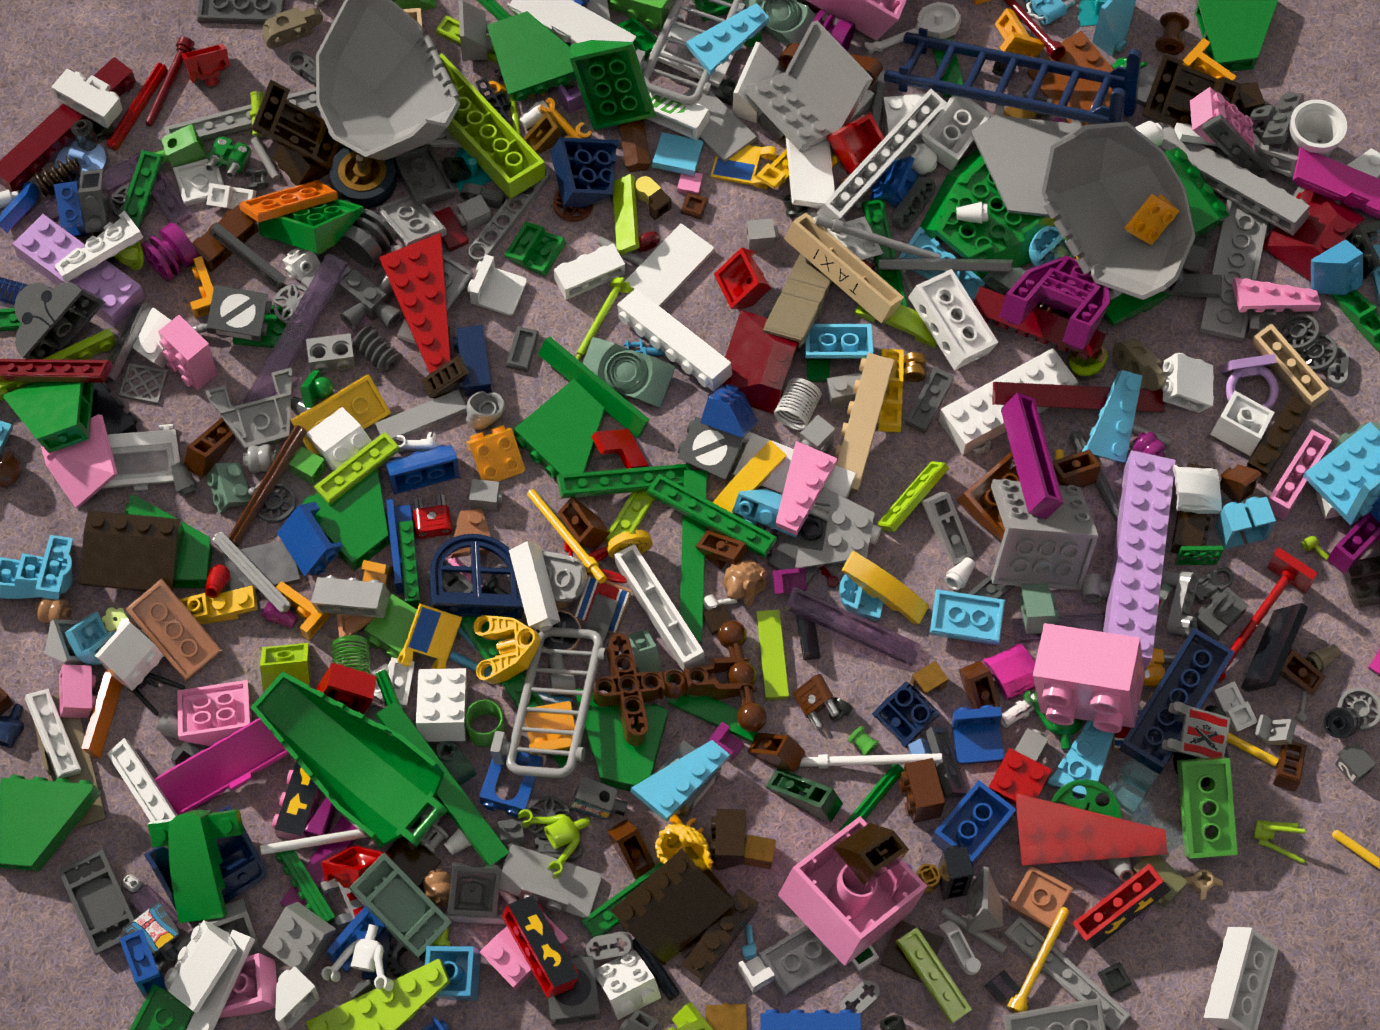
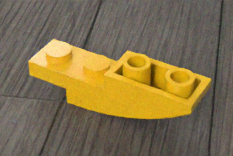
M253 586L223 592L217 598H210L205 593L180 599L200 624L234 620L239 618V614L258 610L256 589Z

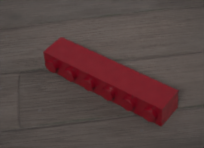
M981 286L979 287L973 303L985 322L988 323L989 319L997 321L995 326L1008 330L1010 326L1016 329V334L1026 338L1031 334L1036 336L1035 341L1045 345L1052 342L1057 344L1056 349L1068 353L1069 349L1077 352L1076 357L1087 361L1089 357L1097 359L1106 336L1105 333L1096 330L1084 350L1074 349L1067 343L1062 342L1069 319L1035 307L1021 325L1009 324L1005 319L999 317L1005 295Z

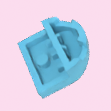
M1046 226L1033 237L1029 246V257L1035 267L1064 256L1074 258L1065 243L1068 239L1066 237L1062 238L1056 227Z
M845 574L839 588L840 599L845 609L852 615L880 621L884 603L879 598L869 596Z
M98 612L89 614L65 632L76 657L90 665L102 664L95 655L115 634V630L107 632Z

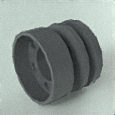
M364 209L353 225L339 239V244L353 260L364 267L373 268L380 260L379 257L383 256L382 252H387L398 238L394 229L385 219L371 210Z

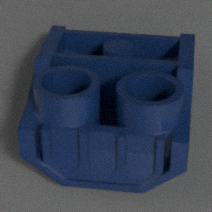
M907 681L887 697L872 713L900 741L903 747H907L936 717L941 715Z

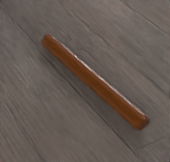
M296 425L229 534L228 538L236 546L241 543L305 437L307 431L303 427Z

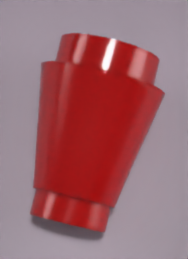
M217 564L209 569L205 594L208 597L217 598L230 581V571L226 566Z

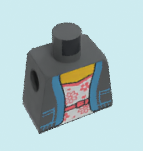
M582 776L576 787L569 810L607 820L611 812L624 816L628 802L616 799L618 791L616 788Z
M159 901L122 929L121 937L143 929L154 959L162 954L169 963H172L178 958L179 951L173 944L178 940L179 931Z

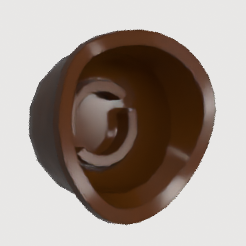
M9 451L0 460V487L2 488L11 487L21 474V463L14 456L13 451Z

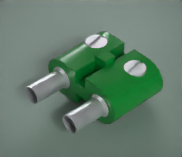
M218 137L207 155L209 162L206 165V169L212 171L215 165L222 167L225 164L228 170L227 177L233 178L236 172L238 173L243 170L252 154V150L243 143L237 142L234 145L231 139Z

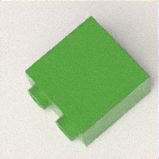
M392 594L388 599L384 618H375L364 629L369 644L376 649L380 647L385 650L386 655L390 659H398L406 643L417 609Z

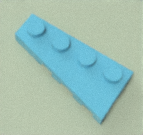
M1124 370L1118 371L1107 395L1106 404L1102 407L1096 426L1092 428L1089 435L1091 437L1082 451L1090 449L1096 457L1118 463H1126L1142 375Z
M711 740L631 787L630 792L667 822L729 759L730 754Z

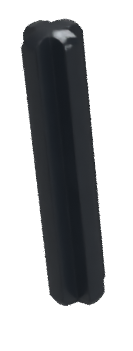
M636 938L633 939L632 948L640 955L667 999L672 1001L677 998L680 992L658 959Z

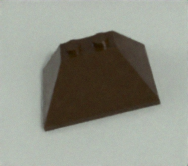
M1163 54L1142 115L1174 128L1176 123L1192 125L1190 100L1211 87L1215 92L1221 93L1226 101L1235 105L1242 84L1225 77L1215 78L1183 65L1184 61Z
M270 80L251 130L329 170L340 142L330 136L323 119L287 101L290 89Z

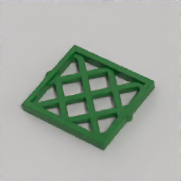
M1181 546L1179 553H1177L1175 565H1217L1223 552V546Z

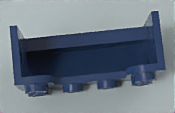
M228 805L217 812L228 811L233 809L230 805ZM245 828V832L242 835L216 839L223 861L219 864L225 884V889L222 890L224 902L261 882L266 876V867ZM164 846L156 847L145 853L144 856L176 910L170 874L169 849Z

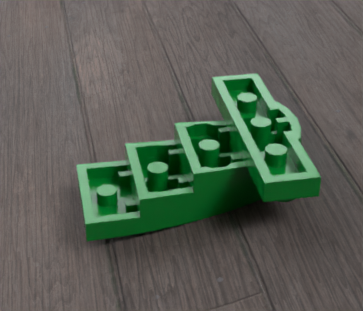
M234 809L214 813L205 810H192L180 814L173 819L152 821L147 824L153 848L168 846L171 882L179 923L225 917L227 910L222 894L225 884L219 864L223 861L216 839L238 836L245 832L240 810Z

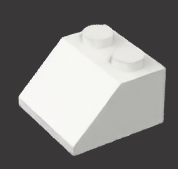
M152 308L132 348L163 368L166 365L167 359L163 355L164 349L159 343L161 339L158 331L172 320L155 308Z
M1234 391L1210 435L1251 456L1275 412Z
M343 407L306 433L332 471L336 470L372 442L362 426Z
M127 620L95 656L116 680L133 691L153 667L158 665L164 655L151 640Z
M295 966L291 970L287 969L278 978L279 982L276 984L275 1019L280 1030H289L320 1000L316 987Z

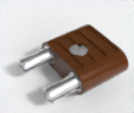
M821 674L813 676L793 692L805 717L810 718L816 730L823 726L817 713L824 707L828 708L832 717L839 714L833 702L835 698Z

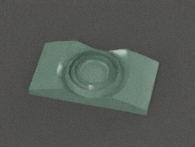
M743 0L742 2L746 4L745 9L756 3L769 16V23L763 28L786 47L790 43L800 44L811 22L816 17L808 6L796 0Z
M592 337L583 360V364L619 394L657 408L662 406L676 366L655 357L638 353L616 343Z
M382 853L349 887L364 907L378 918L390 933L417 958L426 950V946H430L452 923L385 853Z

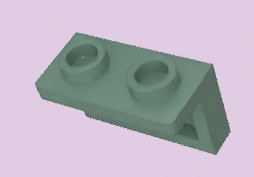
M240 462L215 463L207 474V483L211 487L213 502L217 506L218 512L224 513L228 507L247 506L251 496L248 493L249 489Z

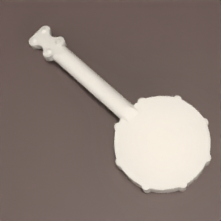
M943 2L929 4L922 7L915 28L880 42H865V48L870 54L874 51L882 52L885 48L903 42L906 32L919 34V28L928 29L927 36L940 39L951 37L959 29L961 15L954 5Z

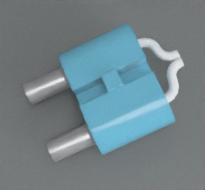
M1024 0L1028 9L1027 14L1030 17H1035L1043 25H1048L1066 15L1067 9L1075 5L1074 0H1067L1064 3L1061 0Z

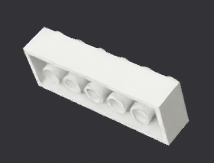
M1054 348L945 406L940 411L938 421L962 455H965L985 444L986 441L992 440L1006 432L1001 408L1004 405H992L993 382L1077 386L1078 381ZM1037 407V409L1041 413L1048 409V407Z

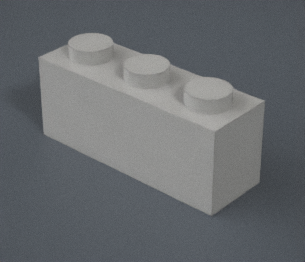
M327 576L326 578L317 577L311 604L320 613L384 618L390 592L384 583L379 580L367 582L356 578L344 580L334 576Z

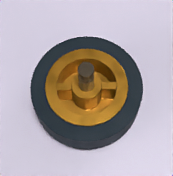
M345 147L335 155L330 168L332 188L337 191L338 198L350 200L351 203L364 206V209L373 208L384 203L390 198L396 187L397 177L392 158L385 161L368 158Z

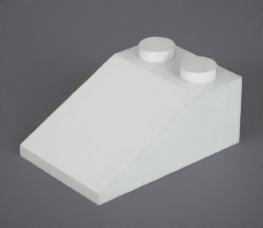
M926 93L883 97L882 116L886 136ZM931 124L918 135L895 161L906 158L905 153L912 144L925 143L922 136Z

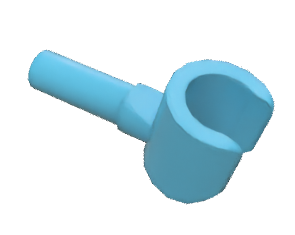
M746 925L748 945L741 947L745 960L755 958L757 955L752 925Z

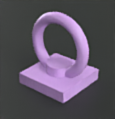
M1275 354L1231 360L1221 364V374L1232 372L1226 385L1228 401L1235 391V385L1239 378L1262 375L1267 380L1270 388L1269 398L1262 406L1271 410L1277 402L1279 386L1273 373L1266 367L1277 363Z

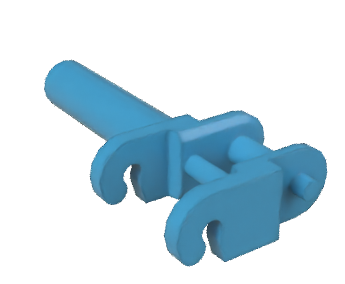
M626 339V343H624L627 349L629 347H640V351H635L649 356H666L661 349L642 347L645 346V342L642 343V339L639 342H629Z

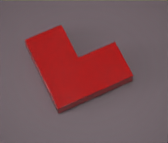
M629 429L598 431L591 436L601 455L618 453L626 469L648 466Z

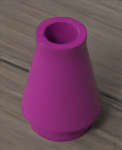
M270 601L266 604L261 615L266 618V621L283 625L290 629L293 628L298 619V616L289 610L280 613Z

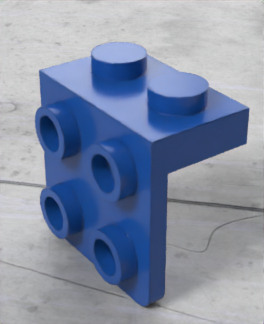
M985 705L980 709L962 707L953 712L951 724L958 764L999 762L1003 760L1004 751L1000 731L1001 707H994L993 705Z

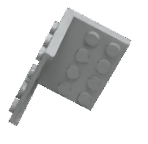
M817 20L811 22L785 72L748 85L744 92L800 151L827 140L826 137L845 127L844 125L851 120L873 78Z
M993 479L991 489L1005 532L991 576L992 584L1013 586L1049 584L1051 589L1081 591L1099 536L1081 487L1059 485L1063 504L1050 517L1044 519L1028 513L1019 481Z

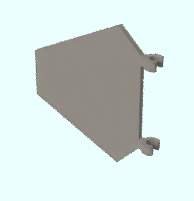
M996 104L994 116L972 130L971 134L1008 213L1050 217L1043 206L1046 203L1041 193L1051 145L1062 137L1081 128V121L1072 120V123L1008 117L1003 116L1004 106Z

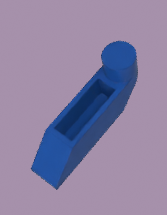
M24 183L22 191L1 212L0 227L6 233L36 203L39 191L34 183Z

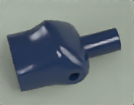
M15 704L10 716H0L1 746L12 748L18 736L24 730V723L19 720L24 707L19 704Z

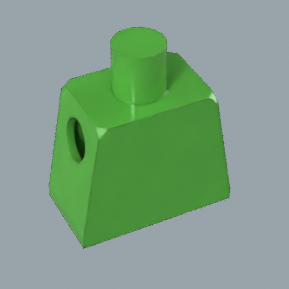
M192 124L163 137L162 144L164 149L155 152L163 155L162 164L170 161L173 167L207 159L208 155L204 142Z

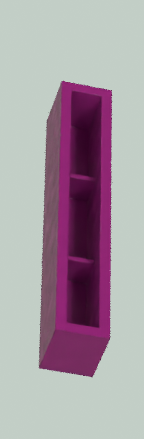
M1016 393L1001 408V413L1028 513L1047 519L1063 504V499L1035 399Z

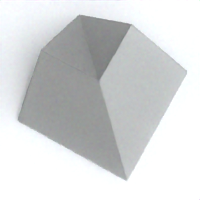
M53 619L50 622L44 654L65 662V665L95 666L86 664L76 657L65 635L66 631L81 620Z
M983 867L968 890L967 932L969 933L1003 926V904L989 867Z

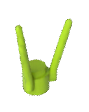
M1256 821L1253 838L1259 839L1258 845L1267 846L1301 864L1305 863L1304 859L1268 840L1274 839L1275 831L1305 834L1307 832L1306 829L1298 828V823Z

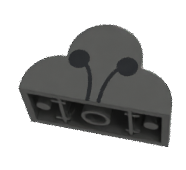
M70 282L61 283L54 288L43 283H31L25 286L15 301V314L22 323L15 339L18 353L25 359H44L65 349L106 302L101 297Z

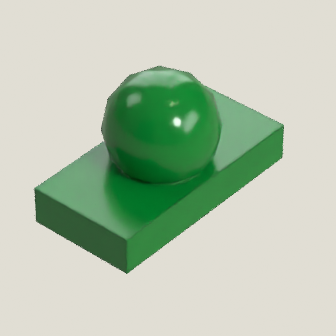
M313 370L300 387L304 407L313 408L318 399L328 398L334 391L332 381L327 377H321L320 370Z

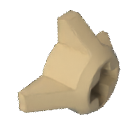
M1200 869L1196 871L1194 876L1184 878L1188 882L1187 885H1192L1199 892L1200 900H1206L1207 892L1213 886H1223V880L1214 877L1212 872L1206 869Z

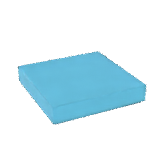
M662 132L652 162V168L694 176L704 141H696L692 138Z

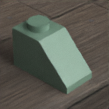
M1019 267L1013 268L1011 272L989 271L982 280L997 293L1006 296V293L1026 270Z
M647 629L626 635L631 643L637 673H658V671H662L657 646Z

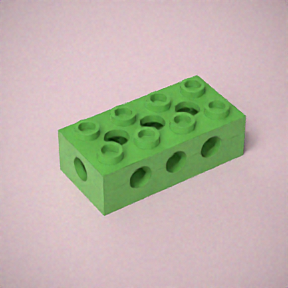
M1224 756L1177 760L1185 856L1191 859L1238 855L1230 758ZM1208 777L1210 784L1208 788L1202 789L1201 781L1203 778ZM1210 801L1212 808L1208 813H1204L1203 805ZM1212 825L1214 832L1210 837H1206L1205 829Z

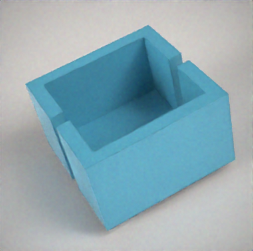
M1252 497L1246 500L1245 504L1243 502L1226 504L1215 526L1225 550L1244 545L1240 531L1244 532L1248 544L1266 540L1276 520L1267 497Z

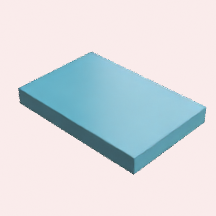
M936 589L929 635L999 645L1005 600Z

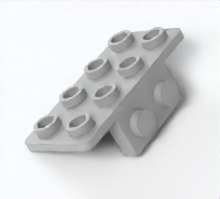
M518 845L510 846L509 854H507L501 873L500 891L523 899L533 895L537 903L547 906L548 909L553 911H562L583 919L590 915L601 881L599 873L565 862L561 876L558 879H554L552 875L558 870L556 868L548 870L550 862L557 861L558 859Z

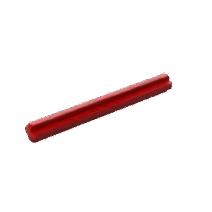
M157 63L109 138L107 145L110 149L116 151L121 146L167 73L168 69L165 64Z

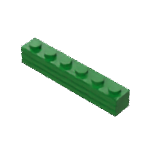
M413 521L398 522L405 602L411 606H419L420 596Z
M295 850L277 852L275 855L277 862H281L283 865L282 869L285 875H289L290 883L293 888H297L299 898L306 903L305 907L327 923L335 922V915Z

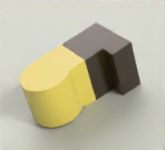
M644 176L636 181V197L640 201L646 202L649 206V215L654 220L672 209V199L653 179Z

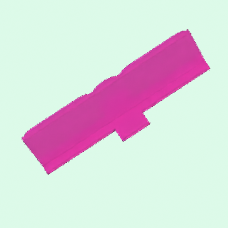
M1300 147L1293 177L1295 184L1332 200L1343 201L1349 207L1360 208L1366 214L1380 219L1379 178L1321 154L1306 151Z
M258 718L230 736L159 775L155 780L176 814L180 815L204 804L224 792L228 787L233 790L245 785L252 779L251 774L268 767L290 753L262 720Z

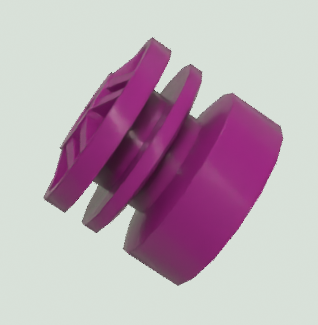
M820 10L812 22L818 20L839 44L848 51L855 33V23L841 18L834 25L835 15L830 14L828 16L827 11Z
M172 222L159 230L162 241L155 236H151L149 238L150 243L148 241L141 243L147 262L167 282L173 279V274H180L181 271L178 263L184 268H188L194 264L193 259L199 257L186 234Z

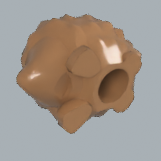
M754 560L738 561L736 565L731 564L730 568L726 569L723 578V585L728 592L727 597L735 600H744L746 606H751L755 596L767 587L765 579L767 576L766 570Z

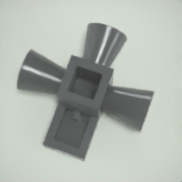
M353 269L339 282V287L356 301V305L340 314L342 321L350 329L356 331L365 316L372 321L379 316L388 329H392L400 322L403 312L387 303V296L393 293L386 274L383 275L375 286L357 270Z

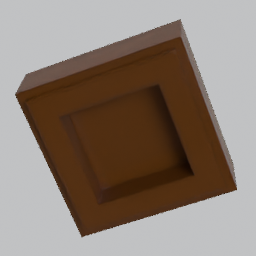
M687 192L681 208V214L702 219L708 198Z

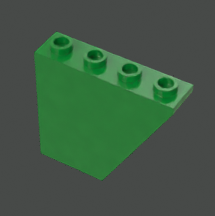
M1198 0L1195 14L1202 38L1210 42L1206 50L1207 56L1230 72L1254 69L1278 0Z
M528 11L487 25L507 93L512 101H522L529 95L535 93L543 94L552 87H559L561 84L565 86L568 82L577 80L570 61V47Z
M572 379L514 428L516 443L521 449L525 448L529 451L532 460L537 464L541 463L545 467L546 473L552 479L557 478L559 474L587 472L596 446L591 436L601 430L605 418L604 407L575 379Z
M36 382L4 394L3 398L48 453L89 439L94 383Z
M378 468L330 505L318 493L308 496L302 503H317L320 510L314 518L330 543L341 542L343 547L339 550L338 554L353 571L362 566L363 560H370L390 544Z
M130 495L129 503L125 505V514L177 519L136 495ZM181 521L184 535L174 588H206L208 571L212 564L213 545L209 536Z
M575 695L578 710L582 695ZM591 697L584 730L600 783L630 792L631 787L653 775L668 719V710L658 704H651V706L644 704L648 721L646 739L643 744L632 746L624 738L618 705L600 707L594 703ZM632 708L628 709L631 712H636V710Z
M11 775L10 778L1 777L0 868L41 871L100 796L101 790L93 785V782L87 780L71 783L70 780L57 778L55 782L48 781L44 777H33V780L25 779L24 776Z

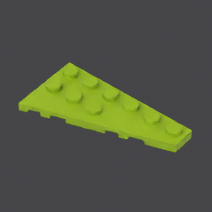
M437 959L393 980L394 986L391 991H386L383 985L381 990L376 988L306 1021L308 1029L398 1030L405 1022L410 1021L420 1008L429 1003L451 983L442 960Z

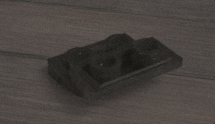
M1380 556L1360 559L1345 575L1343 574L1349 596L1355 608L1380 604Z

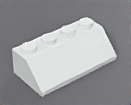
M1228 927L1220 959L1217 963L1210 996L1205 1008L1204 1018L1216 1027L1225 1030H1257L1279 948L1253 928Z

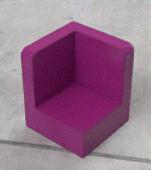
M805 568L773 571L775 594L792 593L795 588L807 591Z
M724 722L719 725L708 740V742L713 740L730 754L727 760L732 763L744 747L742 741L730 734V726Z

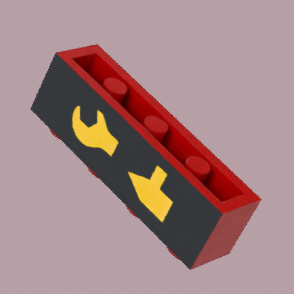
M1149 863L1076 919L1073 925L1084 940L1095 949L1166 895L1171 889Z
M533 895L508 904L502 914V918L547 999L573 989L579 979L577 968L568 959L565 947L559 943L553 926L548 923L543 914L542 906L536 902Z

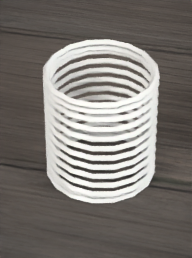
M802 378L790 379L774 411L776 419L789 428L803 430L808 425L814 409L822 395L820 389L808 380ZM796 381H797V382H801V383H804V384L808 385L809 387H807V386H805V385H803V384L791 383V382H796ZM795 384V385L802 386V387L807 388L808 390H810L812 393H810V392L807 391L806 389H803V388L798 387V386H792V385ZM794 388L801 389V390L807 392L808 394H810L812 397H810V396L807 395L806 393H804V392H802V391H800V390H796V389H794ZM785 411H787V412H789V413H791V414H793V415H795V416H798V417H800V418L794 417V416H792V415L786 413ZM779 414H781L784 418H786V419H788V420H790V421H792V422H795V423H805V424L799 425V424L791 423V422H789V421L783 419ZM787 416H789V417H791V418H794V419H797V420H803V422L790 419V418H788Z

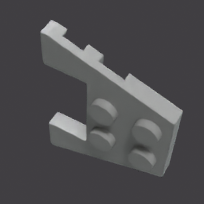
M291 368L271 373L277 395L242 405L231 406L225 385L205 390L207 398L245 450H248V447L252 445L261 446L285 440L289 437L292 386Z
M823 487L815 502V505L830 507L823 550L798 547L795 568L845 563L854 551L866 559L868 557L875 513Z

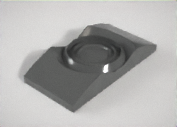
M103 849L58 870L96 956L120 945L119 938L121 937L122 929L134 920V916Z

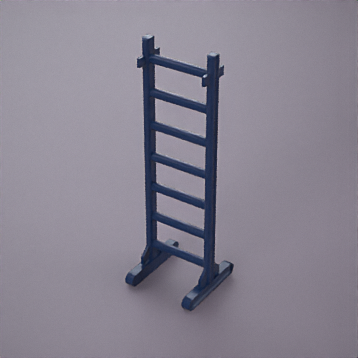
M919 28V34L906 32L903 42L905 44L915 45L906 66H900L899 72L886 70L884 74V81L899 84V91L907 92L908 86L925 90L932 89L935 92L1091 124L1123 122V114L1125 116H1132L1136 110L1142 53L1137 49L1130 50L1127 56L1126 68L1118 66L1111 72L930 37L927 36L928 29ZM927 48L946 52L933 79L911 75L921 53L926 54ZM954 54L977 58L964 85L942 81ZM985 60L1008 64L995 92L973 87ZM1016 66L1039 70L1027 98L1004 94ZM1048 72L1070 76L1058 104L1035 100ZM1079 78L1102 83L1090 111L1067 106ZM1111 87L1113 92L1110 97V106H1102L1108 89Z

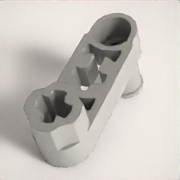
M1163 570L1161 585L1167 583L1171 586H1177L1167 623L1168 633L1188 637L1192 629H1197L1198 627L1196 617L1190 616L1198 583L1197 574L1186 571L1176 573Z

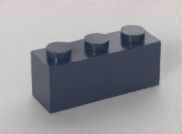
M483 325L456 328L457 337H453L454 350H459V354L462 356L469 375L459 383L460 390L464 389L465 397L472 396L480 391L492 393Z

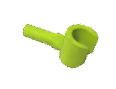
M1309 536L1301 542V546L1306 552L1314 549L1315 552L1327 561L1329 555L1321 549L1319 541L1315 536Z

